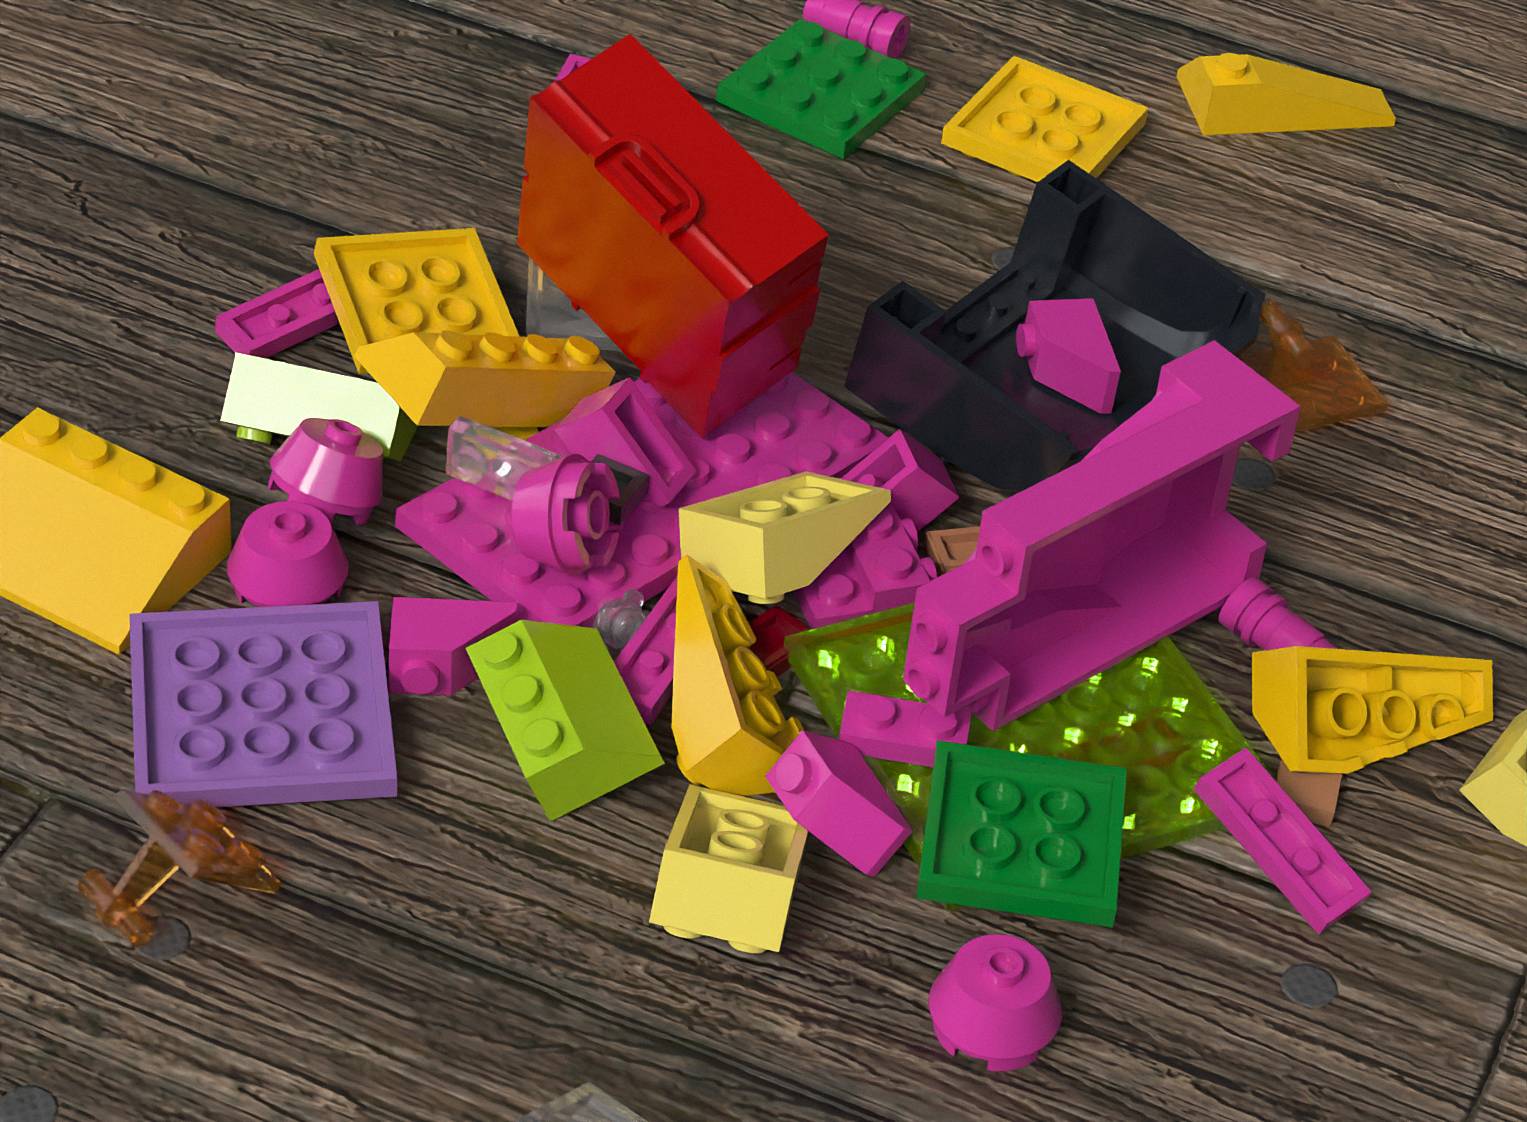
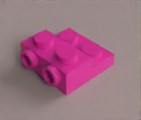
M893 505L886 506L809 586L793 590L809 628L813 632L821 636L912 621L917 588L936 579L937 572L934 562L930 557L919 558L916 552L918 537L915 524L911 518L900 519Z

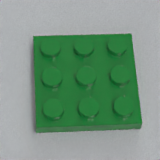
M801 18L717 84L716 102L841 159H845L925 90L927 74L908 66L901 60L892 59L865 47L858 41L849 40L824 29L815 22L806 21Z
M937 740L916 898L1113 928L1117 910L1127 768Z

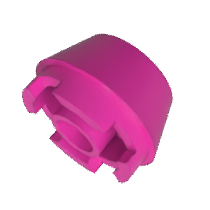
M304 419L270 458L269 463L272 472L267 485L268 489L279 490L281 488L289 494L287 501L301 502L317 508L326 515L331 524L337 513L353 516L352 520L357 526L363 525L369 520L373 507L379 505L383 500V449L375 439L362 432L359 427L350 422L340 419Z
M574 453L526 471L516 485L511 508L513 535L520 552L527 558L571 576L580 575L591 567L606 566L614 554L619 537L618 530H608L610 518L609 499H620L617 482L610 467L606 463H593L584 456Z
M294 501L267 504L251 513L240 531L227 562V574L234 586V592L238 601L242 604L246 599L258 607L322 604L330 600L333 595L338 599L349 570L347 555L326 515L311 505Z
M984 935L964 944L937 976L929 993L928 1002L933 1029L940 1044L953 1056L957 1048L970 1057L988 1061L987 1070L990 1071L1015 1070L1034 1062L1038 1058L1039 1050L1055 1037L1062 1020V1006L1047 960L1030 943L1009 935Z

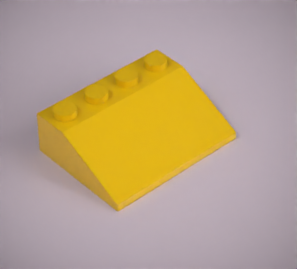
M38 407L0 438V596L118 655H121L130 646L129 614L167 612L231 553L230 499Z

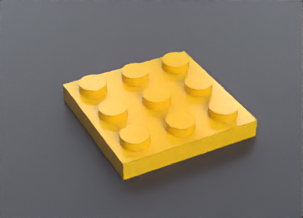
M1013 56L943 127L941 144L961 151L968 157L981 159L1006 169L1013 175L1023 176L1035 182L1043 179L1067 160L1072 161L1097 178L1146 124L1148 107Z
M475 228L322 237L316 240L314 256L358 374L368 373L354 357L359 346L413 332L441 333L448 330L466 335H484L487 332H493L502 336L520 337Z

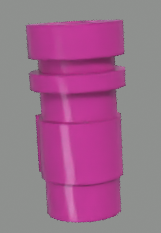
M807 0L803 10L804 20L815 22L824 29L849 40L858 41L865 47L892 59L899 58L910 34L911 19L909 16L894 10L889 11L888 8L881 5H875L872 8L859 0Z
M1250 577L1242 582L1228 597L1219 614V622L1234 635L1240 636V639L1251 648L1259 646L1264 651L1293 646L1338 649L1328 641V638L1299 614L1292 613L1288 609V601L1281 595L1274 594L1273 589L1258 577Z

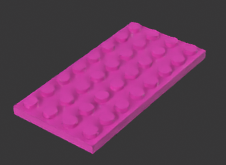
M791 372L733 414L725 423L714 428L702 439L649 382L645 384L639 378L634 381V384L694 466L696 472L669 504L659 506L643 499L620 526L609 521L608 530H618L619 537L614 554L606 566L591 567L580 575L571 576L525 557L518 549L514 539L511 508L514 491L520 477L528 470L571 454L554 431L563 420L396 508L395 527L491 601L517 602V621L530 620L599 629L669 588L677 577L678 561L682 559L679 508L806 471L841 479L884 443L888 437Z

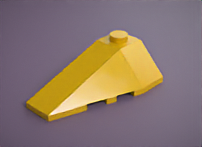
M1223 53L1219 56H1199L1180 67L1177 71L1176 78L1203 136L1393 127L1396 121V117L1381 89L1248 54Z
M686 555L678 561L671 724L679 755L676 757L677 764L683 775L697 786L703 784L710 789L739 796L776 793L765 776L804 729L798 718L791 717L786 721L774 695L782 690V687L775 673L766 670L759 658L749 650V647L755 643L756 637L727 581Z
M1304 646L1252 652V714L1290 772L1348 774L1362 769L1364 765L1408 752L1407 750L1430 741L1441 740L1493 721L1492 660Z

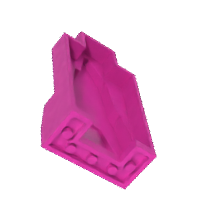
M1215 340L1161 367L1157 392L1151 402L1103 438L1081 462L983 510L977 549L963 565L917 588L903 681L917 697L928 702L943 717L961 708L972 710L975 716L992 731H995L1223 606L1228 597L1242 582L1250 577H1260L1268 544L1226 511L1240 445L1245 442L1249 443L1272 462L1290 453L1301 406Z

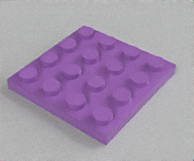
M378 601L129 614L137 812L397 797V771Z

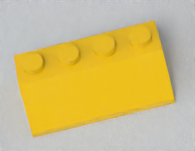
M448 330L441 333L413 332L359 346L354 355L357 361L417 426L549 427L563 420L583 398L609 387L616 373L599 355V348L591 341L580 336L545 338L537 334L517 337L502 336L493 332H487L484 335L458 334Z

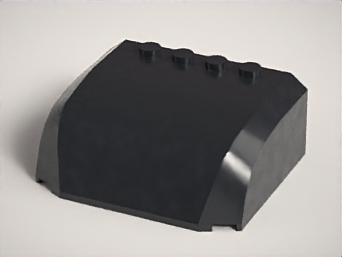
M1067 160L1036 183L1011 262L946 311L904 281H901L868 305L844 387L944 459L998 489L1017 494L1081 462L1103 438L1151 402L1157 392L1161 367L1214 340L1238 358L1256 340L1260 325L1261 307L1266 294L1075 163ZM1094 299L1121 370L1111 413L1100 414L1033 379L1026 357L1019 356L1016 344L1017 327L1019 324H1025L1029 301Z

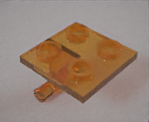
M1269 301L1262 305L1259 319L1271 331L1272 349L1239 356V359L1301 406L1295 432L1386 412L1388 406L1386 399L1335 336L1307 342L1302 325L1297 319L1288 318L1277 302Z
M120 789L114 800L149 837L116 887L103 875L101 870L91 869L82 875V878L86 881L79 880L77 888L96 906L95 914L106 927H116L133 947H141L150 941L146 934L154 935L155 927L136 908L179 867L192 879L273 894L276 893L282 883L263 865L266 860L265 855L251 843L235 837L224 826L227 822L225 815L211 804L199 799H195L192 804L180 802L157 790H152L147 795Z

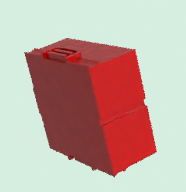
M631 34L561 80L553 81L542 92L530 96L524 169L529 174L524 176L522 180L517 244L572 301L571 306L576 311L582 308L640 369V379L645 384L649 382L691 428L704 439L714 428L725 423L733 414L798 368L802 351L801 345L804 342L806 330L813 324L821 291L817 286L822 266L820 259L824 257L829 234Z

